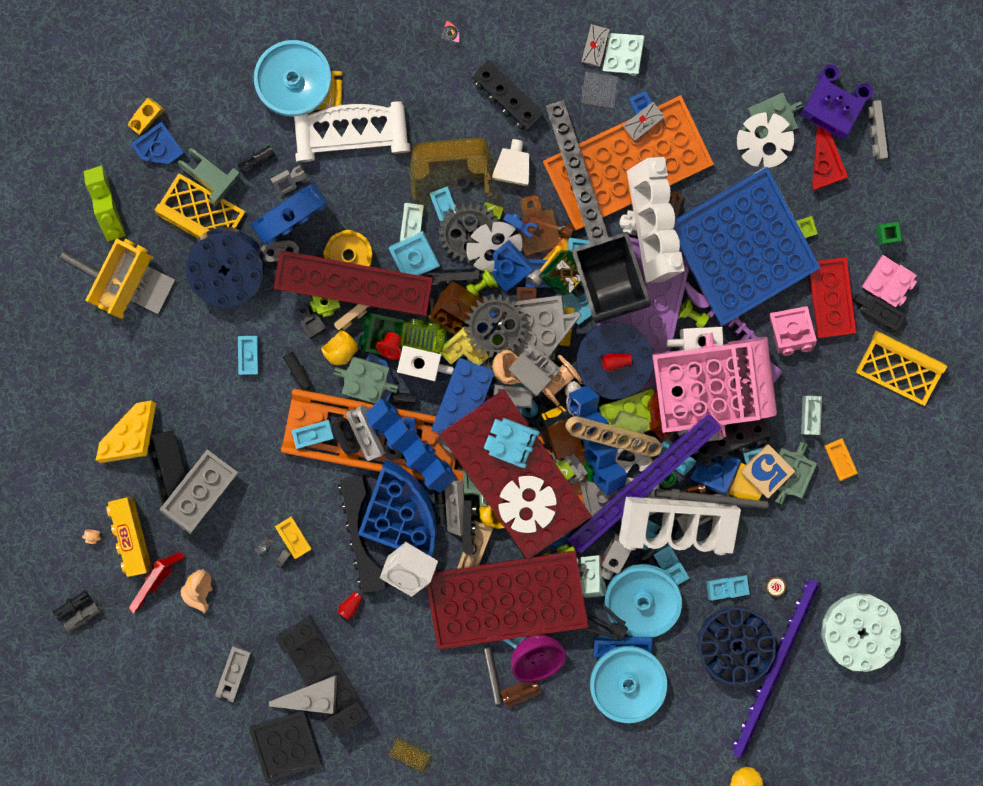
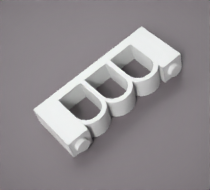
M665 157L646 158L627 170L646 283L664 282L685 271L682 253L679 252V238L676 231L673 230L675 213L671 204L668 203L670 200V186L666 179L668 173Z
M626 497L619 542L628 550L643 548L644 544L649 548L657 549L668 543L676 550H685L694 545L703 552L713 550L718 555L733 553L741 509L736 505L710 502ZM649 512H664L659 534L654 538L647 539L646 529ZM675 513L689 514L685 534L678 540H671ZM700 515H714L708 538L703 541H696Z

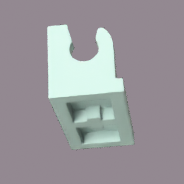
M803 396L801 434L821 435L822 396Z

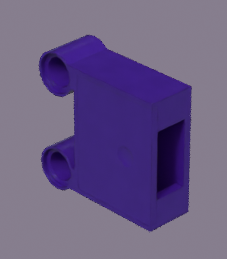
M828 64L818 74V82L800 116L843 140L851 130L863 105L872 96L873 89L869 84L861 83L852 94L844 91L833 84L839 77L838 67ZM825 72L830 73L832 78H827ZM858 91L864 92L865 97H861Z

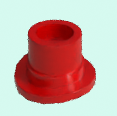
M388 332L382 342H377L376 348L386 358L396 360L401 355L399 346L402 338L396 333Z

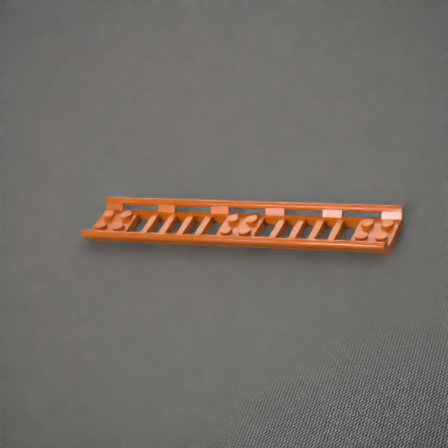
M293 388L281 453L381 472L382 464L358 460L359 457L365 458L361 448L359 452L347 455L342 450L339 442L338 446L322 444L323 442L305 446L339 453V456L305 450L302 447L296 449L291 432L294 429L326 421L329 412L343 414V418L347 419V411L351 409L356 410L361 405H365L369 410L374 404ZM311 400L346 406L348 409L313 403ZM397 409L399 411L397 415L400 417H416V429L422 430L421 440H426L436 450V456L441 461L445 460L450 465L456 479L463 481V471L454 469L455 455L443 447L440 435L431 432L433 426L424 424V422L434 424L436 416ZM379 436L380 443L384 448L386 437ZM537 436L541 443L545 445L542 437ZM582 445L583 449L574 454L584 467L586 458L583 451L586 448ZM546 448L549 454L553 451V449ZM382 455L372 460L385 462L387 458ZM401 457L397 460H389L400 465L416 479L425 481L422 473L411 470L406 465V460L401 459ZM584 475V478L582 480L588 481L587 476ZM568 479V482L584 503L580 481L572 484Z

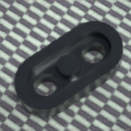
M343 417L335 420L332 423V430L344 453L353 455L359 452L361 447L349 421Z

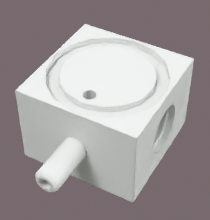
M722 327L681 329L680 339L667 340L666 345L667 347H680V350L701 348L698 345V338L702 337L705 340V346V333H713L714 344L723 345Z
M403 346L397 372L436 381L438 372L452 375L454 368L440 364L441 354ZM418 358H422L425 362L422 369H417L414 365L415 360Z
M405 542L387 557L380 579L412 597L431 582L438 561Z

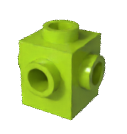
M312 296L313 301H310L313 312H318L319 316L328 317L333 315L334 311L341 309L337 300ZM326 300L328 301V303L326 305H322V301Z

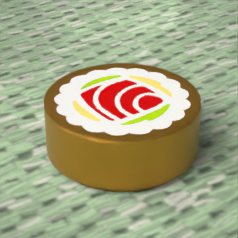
M772 577L767 581L766 590L770 595L780 596L785 592L786 585L781 578Z

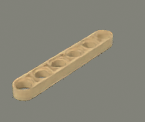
M578 416L571 417L566 422V429L572 436L650 457L657 456L662 450L661 443L652 436ZM575 423H580L577 429L572 430V426ZM595 427L593 433L587 434L590 428ZM611 431L607 438H603L606 432ZM626 435V439L624 441L618 442L621 436ZM641 439V443L638 446H633L635 441ZM656 444L653 450H648L650 445Z

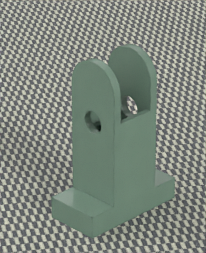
M190 148L188 150L189 154L200 162L199 165L192 169L181 160H179L178 165L212 192L209 196V202L216 207L240 179V174L233 168L226 175L197 151Z

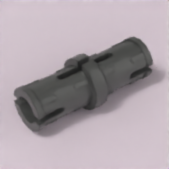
M95 601L84 610L77 611V614L64 622L63 625L71 633L82 624L86 625L89 623V620L98 613H101L102 609Z

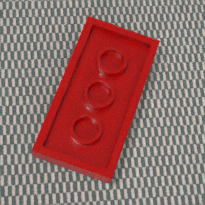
M847 257L817 261L820 269L809 274L817 338L856 333Z

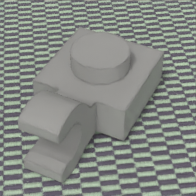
M299 165L291 173L286 170L271 178V181L279 195L282 196L297 188L295 183L307 177L301 165Z

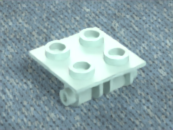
M609 33L603 71L629 73L632 76L639 74L645 36Z

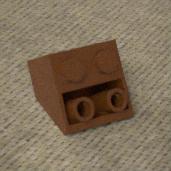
M452 281L441 293L429 316V320L455 335L464 326H469L464 320L470 319L466 312H473L470 306L477 307L476 300L482 303L483 299Z

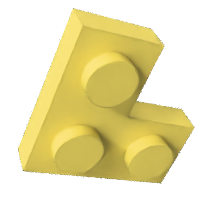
M464 327L438 350L450 364L454 363L464 354L472 363L477 365L482 364L490 357L489 351L485 355L482 354V348L476 351L475 347L477 344L470 345V341L473 338H466L470 331H465Z

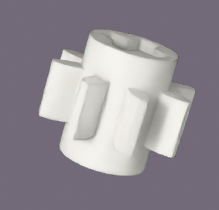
M628 210L627 215L624 214L621 217L620 226L623 232H628L631 235H636L637 229L634 211Z

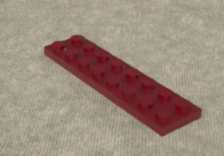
M280 250L273 289L426 316L433 278Z

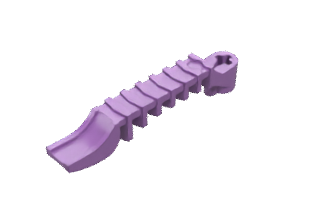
M686 282L684 291L691 302L698 308L709 307L710 305L705 296L698 293ZM712 309L707 314L710 318L714 316ZM739 317L725 325L731 329L735 324L737 328L733 333L737 336L741 332L745 334L741 340L760 338L756 337L754 331L748 329L746 324L739 320ZM771 362L774 384L783 372Z

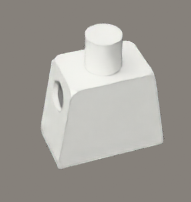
M512 139L511 149H502L492 175L493 180L528 186L529 153L522 152L523 141Z

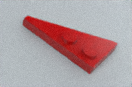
M818 125L812 191L848 178L831 133Z
M181 551L165 559H159L154 563L153 571L145 577L144 580L146 582L129 606L133 613L145 603L144 599L149 591L154 593L173 572L170 567L174 563L183 561L186 556Z

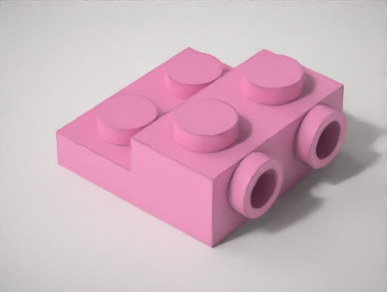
M882 255L865 280L862 288L896 308L897 305L901 306L906 300V296H904L908 289L912 290L917 283L915 280L917 275Z
M808 306L770 313L769 317L778 354L783 353L784 356L793 354L795 350L800 349L802 352H808L816 346L817 340Z

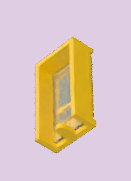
M116 238L85 301L98 306L111 315L123 319V313L153 256L147 254L148 250L139 245L135 248V243L125 239L123 242Z

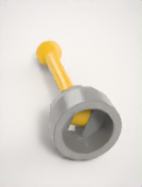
M558 245L555 247V252L540 270H533L529 273L527 278L536 286L542 283L543 280L538 275L563 250L562 246Z

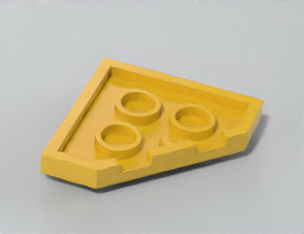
M152 400L136 403L99 442L96 461L105 463L147 456L156 403Z

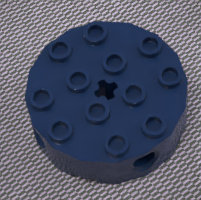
M217 227L203 233L193 244L186 262V276L193 292L203 301L218 307H235L247 302L258 291L265 272L264 254L258 242L246 233L233 227Z
M605 322L590 329L580 341L576 354L577 371L584 385L590 387L599 396L608 399L627 398L639 392L649 381L654 367L653 350L646 336L634 326L622 322ZM607 353H630L632 365L612 372L604 371L602 356Z
M729 606L715 611L704 621L698 633L697 649L701 662L712 676L727 684L741 685L756 681L769 670L775 659L776 642L772 628L762 616L747 607ZM734 642L738 643V644L740 645V647H739V648L734 647V646H733V643H734Z

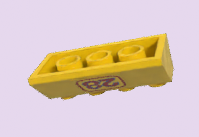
M134 496L108 502L109 506L106 507L109 517H112L113 525H111L113 535L117 536L118 543H116V549L118 554L122 555L123 562H121V568L123 573H126L127 577L151 571L152 566Z

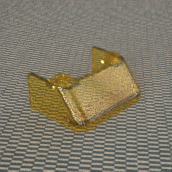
M482 138L421 142L414 145L410 163L412 199L420 201L418 179L425 178L429 174V162L467 159L468 168L472 173L484 174L485 193L492 195L488 143Z

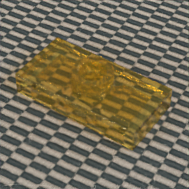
M398 737L388 753L389 756L423 772L431 756L430 753Z

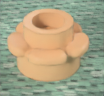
M87 529L82 538L85 539L86 543L96 544L97 541L101 540L100 531Z

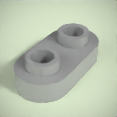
M288 240L273 242L270 245L266 243L262 246L261 250L265 261L278 262L280 250L286 251L288 247H292L293 253L299 254V247L295 242ZM269 249L274 250L273 256H268L267 251Z

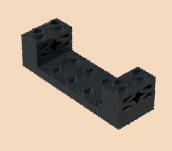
M311 615L277 634L275 639L284 654L288 653L307 686L332 676H337L335 713H323L325 716L324 723L333 738L367 719L369 713Z

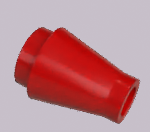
M607 353L602 356L604 371L612 372L632 365L630 353Z
M354 591L352 595L338 606L337 613L348 621L351 617L354 618L363 597Z

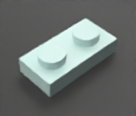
M404 204L400 241L421 232L424 205Z

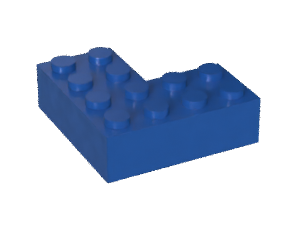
M458 358L431 429L432 433L440 435L441 431L484 402L494 376L493 370Z

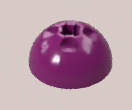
M529 636L522 640L513 651L511 657L513 676L517 680L527 683L544 680L555 674L564 665L566 651L557 640L550 636Z

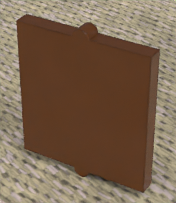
M568 419L558 421L557 424L546 428L555 460L572 456L573 453L583 449L580 438L572 436L566 429ZM576 424L572 426V430L577 429Z

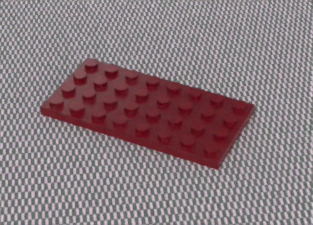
M503 389L441 431L440 435L528 560L591 518L592 515L537 436L532 445L533 451L529 453L526 460V468L489 455V450L484 449L488 436L496 437V434L491 433L495 419L502 421L504 417L530 427L508 393ZM525 450L524 453H523L521 462H522V460H523V457H524V455H525L526 450ZM534 476L544 480L539 491L550 486L556 497V505L545 506V508L555 512L552 520L544 528L535 520L536 532L523 533L512 529L511 526L515 518L505 523L499 512V504L510 503V501L500 497L502 490L510 481H513L520 489L519 477ZM527 488L522 492V498L527 502L533 501L536 497L535 491L531 488ZM524 507L520 510L519 516L522 520H530L533 516V511L528 507Z
M576 550L534 556L528 560L527 558L435 571L431 582L427 585L437 649L589 627Z

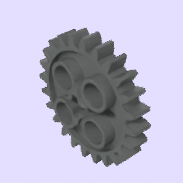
M463 201L462 207L459 208L455 204L454 211L449 208V215L443 214L444 221H440L442 228H439V233L442 235L439 236V240L444 241L442 243L443 248L448 247L447 254L453 252V258L459 255L461 262L466 257L468 263H470L465 243H478L471 238V231L473 230L474 233L479 227L486 224L490 232H492L493 222H497L498 217H492L493 210L487 212V205L480 208V202L473 206L472 201H470L469 206H466ZM472 216L475 218V220L469 222L466 220V218ZM459 229L461 232L459 234L452 233V230ZM501 233L493 235V244L500 243V238L497 236H500ZM489 249L485 253L491 255L492 251Z
M491 294L489 300L483 296L482 303L476 300L478 306L471 305L470 307L473 312H466L470 319L464 320L465 323L469 324V326L464 327V330L470 331L466 338H473L470 341V345L477 344L475 350L478 351L482 348L483 355L489 351L490 357L493 356L494 352L498 354L509 348L515 351L513 345L520 346L521 344L518 339L525 338L521 332L527 331L526 328L522 327L527 321L521 320L525 313H518L521 310V306L514 307L516 301L513 300L509 303L508 296L502 300L501 294L498 295L497 299ZM497 307L499 309L498 315L491 317L489 315L490 309ZM504 312H507V314L499 321L502 314ZM508 319L514 321L511 328L504 327V323ZM481 322L487 324V328L483 332L477 331V326ZM498 322L500 327L498 329L493 328L491 324ZM491 331L489 337L487 339H484V336ZM500 334L502 340L497 344L493 343V336Z

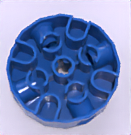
M314 181L255 220L250 226L258 234L263 244L267 243V245H270L278 239L277 235L280 233L286 235L292 231L295 223L299 222L301 225L310 219V213L313 211L318 213L326 208L325 203L327 199L322 196Z

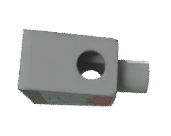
M616 532L601 561V566H603L602 577L608 580L611 579L614 572L620 573L631 550L625 549L619 542L620 534Z

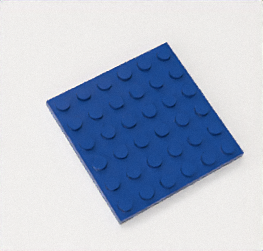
M768 167L760 169L675 219L673 230L676 231L679 238V250L721 326L820 269Z

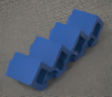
M584 386L569 393L567 404L569 414L609 425L607 419L597 411L600 396L590 387ZM595 427L590 428L587 434L593 433ZM580 438V440H583L586 448L583 453L588 466L592 465L595 473L592 476L594 483L606 495L624 488L628 473L616 463L618 448Z
M381 398L365 413L369 420L367 422L373 430L377 429L384 433L388 440L386 442L392 450L396 449L403 453L406 459L405 463L411 470L415 469L422 473L425 479L424 484L427 488L441 493L456 479L450 465L445 460L441 461L435 454L436 450L426 440H421L417 435V430L407 420L404 421L397 415L399 411L392 404Z

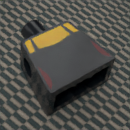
M543 402L538 406V411L541 414L535 424L547 449H550L552 446L546 428L557 424L558 421H564L573 416L562 405L551 409L547 402Z

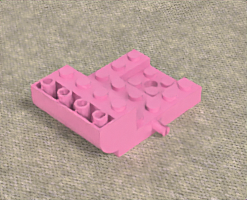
M705 333L706 345L701 348L652 354L663 433L690 429L709 412L721 424L722 428L718 431V438H722V436L726 437L725 425L760 420L777 415L767 337L731 341L728 344L717 345L714 344L713 333ZM674 386H681L683 389V393L678 397L672 394Z

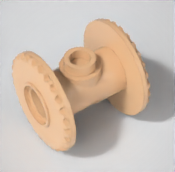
M561 355L557 356L563 364L560 367V371L541 390L556 406L560 403L554 395L575 378L583 385V381L577 371Z

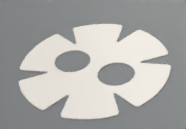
M766 112L756 114L747 119L743 124L750 132L739 130L737 135L738 150L750 148L742 155V158L752 166H759L762 157L764 167L771 168L777 166L787 158L780 149L792 151L794 145L793 131L781 133L789 126V123L777 114H773L768 123ZM758 126H765L768 129V135L763 139L755 136V129ZM768 142H772L776 146V152L773 155H766L763 152V146Z
M493 222L492 232H490L486 224L479 227L471 235V238L479 243H467L466 248L469 260L480 257L473 266L482 271H485L484 269L487 268L490 272H493L494 261L486 260L484 254L489 249L497 250L508 240L521 251V235L517 234L509 237L516 228L504 222ZM496 233H501L505 236L504 242L500 245L492 243V237Z
M534 476L519 477L520 489L513 481H510L502 490L500 497L510 501V503L499 504V512L505 523L515 518L511 526L512 529L523 533L536 532L535 520L542 528L547 526L552 520L555 512L545 508V506L556 505V497L550 486L539 491L544 480ZM527 488L533 489L536 493L535 499L531 502H527L522 498V492ZM528 507L533 511V516L530 520L525 521L520 518L519 512L522 508Z

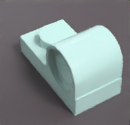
M599 555L581 557V563L587 566V571L581 580L584 597L605 596L606 585L602 577L601 557Z

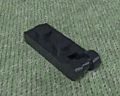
M464 500L463 552L466 555H474L478 551L477 545L474 544V537L477 536L478 526L475 524V516L478 515V505H475V501Z

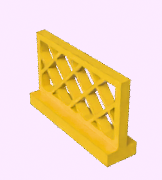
M180 173L175 178L161 203L155 208L157 216L197 239L203 233L210 231L209 229L226 225L229 227L230 224H233V228H237L245 211L222 199L220 201L222 209L211 212L207 195L210 196L212 192ZM182 180L188 184L189 190L178 193L176 186ZM201 191L204 193L206 200L194 202L192 193ZM190 193L192 203L181 206L179 196ZM177 197L179 206L170 208L165 205L169 198ZM207 203L209 213L198 215L196 205ZM193 206L196 216H184L182 209ZM234 210L239 213L236 220H227V211ZM224 213L226 222L215 225L212 215ZM210 216L212 226L203 227L200 225L199 218Z
M876 330L856 373L925 406L947 366ZM875 344L883 348V355L873 356L872 350ZM898 354L901 363L891 366L888 356ZM886 357L889 367L878 370L875 360ZM873 361L876 371L871 373L862 371L866 363ZM916 363L919 371L908 374L905 364ZM903 365L906 375L895 378L892 369ZM890 370L893 379L886 382L882 381L879 373ZM929 370L935 372L934 379L925 383L922 373ZM920 374L923 384L912 387L909 377ZM907 378L910 388L898 389L896 381ZM924 386L926 394L923 400L915 397L914 389Z

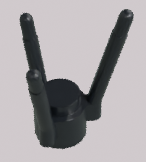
M602 605V608L617 623L613 621L609 625L589 615L588 618L608 628V632L590 627L582 628V630L610 637L616 641L617 639L622 640L628 630V627L625 626L626 622L605 605Z

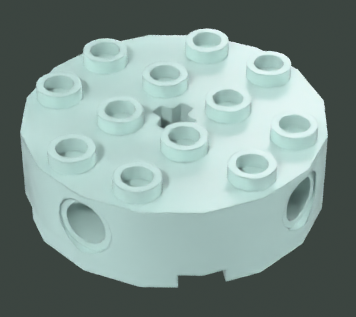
M853 593L840 598L829 607L822 620L821 636L826 650L836 662L852 671L868 672L883 667L894 657L900 646L901 626L897 614L887 603L870 594ZM858 630L865 631L864 634H858Z

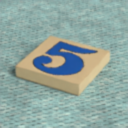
M766 444L740 470L767 498L795 472L769 444Z

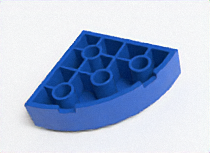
M386 459L358 535L396 549L407 542L432 557L437 541V520L430 497L411 473L400 465Z

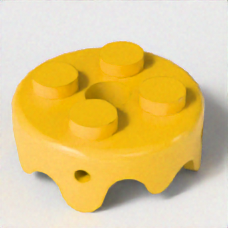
M344 230L333 235L324 249V258L364 266H370L373 254L370 243L363 235L352 230ZM352 250L354 252L353 259L345 260L343 257L344 251Z

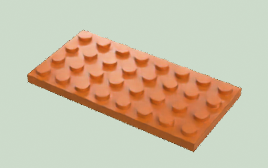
M681 95L657 106L665 117L635 141L623 128V125L628 122L626 121L578 144L602 218L632 204L627 170L646 158L665 157L668 173L666 179L669 182V186L714 165ZM558 153L542 162L576 231L584 227L561 153Z

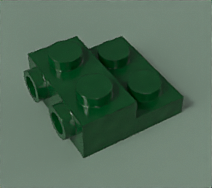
M368 313L362 321V327L365 330L364 335H361L358 341V345L361 347L360 351L382 355L377 350L376 344L377 342H382L388 332H392L402 338L399 346L402 352L408 321Z

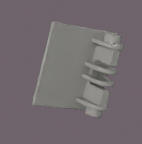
M147 266L130 301L159 314L175 279Z
M532 343L508 368V371L537 396L560 371V368Z

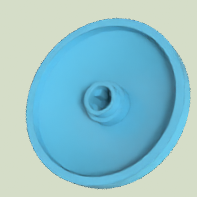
M288 40L271 46L261 55L254 70V85L260 100L271 111L290 117L302 116L318 108L328 96L331 87V71L327 59L315 46L299 40Z
M645 564L633 565L621 570L619 574L612 578L606 590L605 606L626 622L625 626L628 627L627 635L633 637H655L668 631L678 620L682 608V595L675 579L663 569ZM607 613L610 621L612 623L613 621L617 623V621Z
M621 646L608 651L597 661L590 677V691L596 706L605 716L621 723H636L649 718L660 708L667 692V678L661 663L652 653L636 646Z

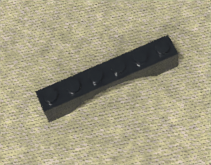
M364 474L341 479L340 484H338V490L344 499L342 510L344 514H347V532L351 533L350 548L355 553L356 559L353 560L354 568L359 572V578H357L358 587L362 589L363 593L386 589L388 583L380 579L383 566L370 554L363 536L358 535L361 528L362 509L369 494L366 476Z

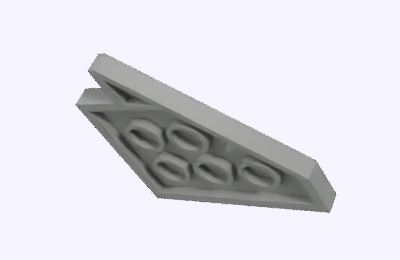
M562 295L516 301L514 307L521 306V310L518 313H525L521 320L527 321L526 324L522 325L527 331L521 332L525 338L518 339L521 345L514 344L515 351L512 352L520 357L533 343L549 358L581 317V313L565 314ZM508 319L507 327L511 328L514 324V321L512 319Z

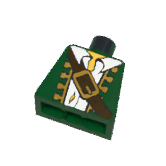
M561 250L538 275L541 280L560 295H569L572 292L577 298L584 293L583 287L579 284L581 279L571 250Z

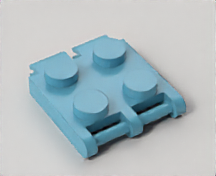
M504 417L502 421L495 419L491 433L496 434V437L489 435L484 449L489 450V455L526 468V460L529 453L533 451L532 445L540 432ZM526 450L525 455H524V457H523V460H522V462H521L523 453H524V451Z

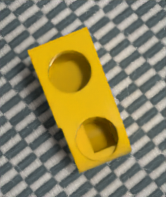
M147 98L129 121L128 126L141 136L165 109L153 99Z

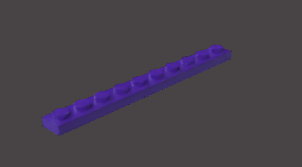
M708 412L571 534L567 540L582 553L623 516L626 497L644 498L722 428L721 424Z
M810 579L803 587L804 595L802 599L797 601L795 605L796 613L794 617H790L787 623L789 629L780 639L779 644L781 647L778 652H775V659L771 669L764 675L765 683L763 687L760 686L756 693L758 698L756 703L752 704L748 714L750 717L747 722L743 723L740 730L742 735L740 739H736L733 745V755L739 758L745 756L821 583Z

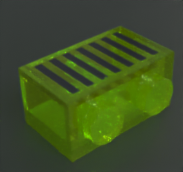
M418 319L404 322L400 345L432 353L443 352L446 329L440 328V325L436 323L422 324L423 321Z

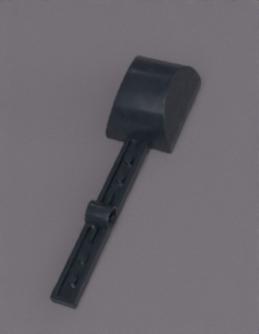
M564 100L546 105L589 240V244L571 250L594 323L598 324L631 312L649 308L651 302L628 232L608 237Z

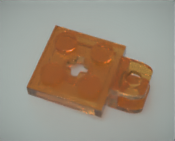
M536 195L522 198L521 208L524 216L521 217V221L524 224L535 223L540 229L544 230L540 238L533 234L536 229L532 227L527 229L528 233L533 235L532 238H528L522 232H519L525 256L562 246L553 209L543 211L541 201ZM529 201L534 202V206L532 208H529L528 206Z

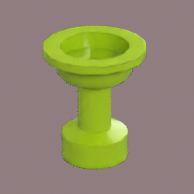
M487 268L484 269L483 280L475 285L470 283L466 286L468 291L476 296H479L478 291L487 285L491 288L499 287Z
M689 298L686 299L680 307L678 319L689 316L697 321V327L703 328L709 316L706 313L700 315L692 310L691 300Z

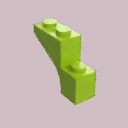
M103 166L84 171L85 185L93 201L94 215L107 242L125 237V231Z

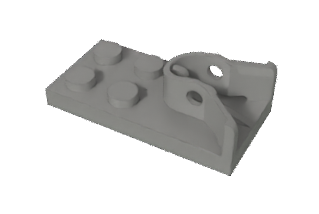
M206 450L159 511L191 534L232 480L236 478L238 472L209 450Z

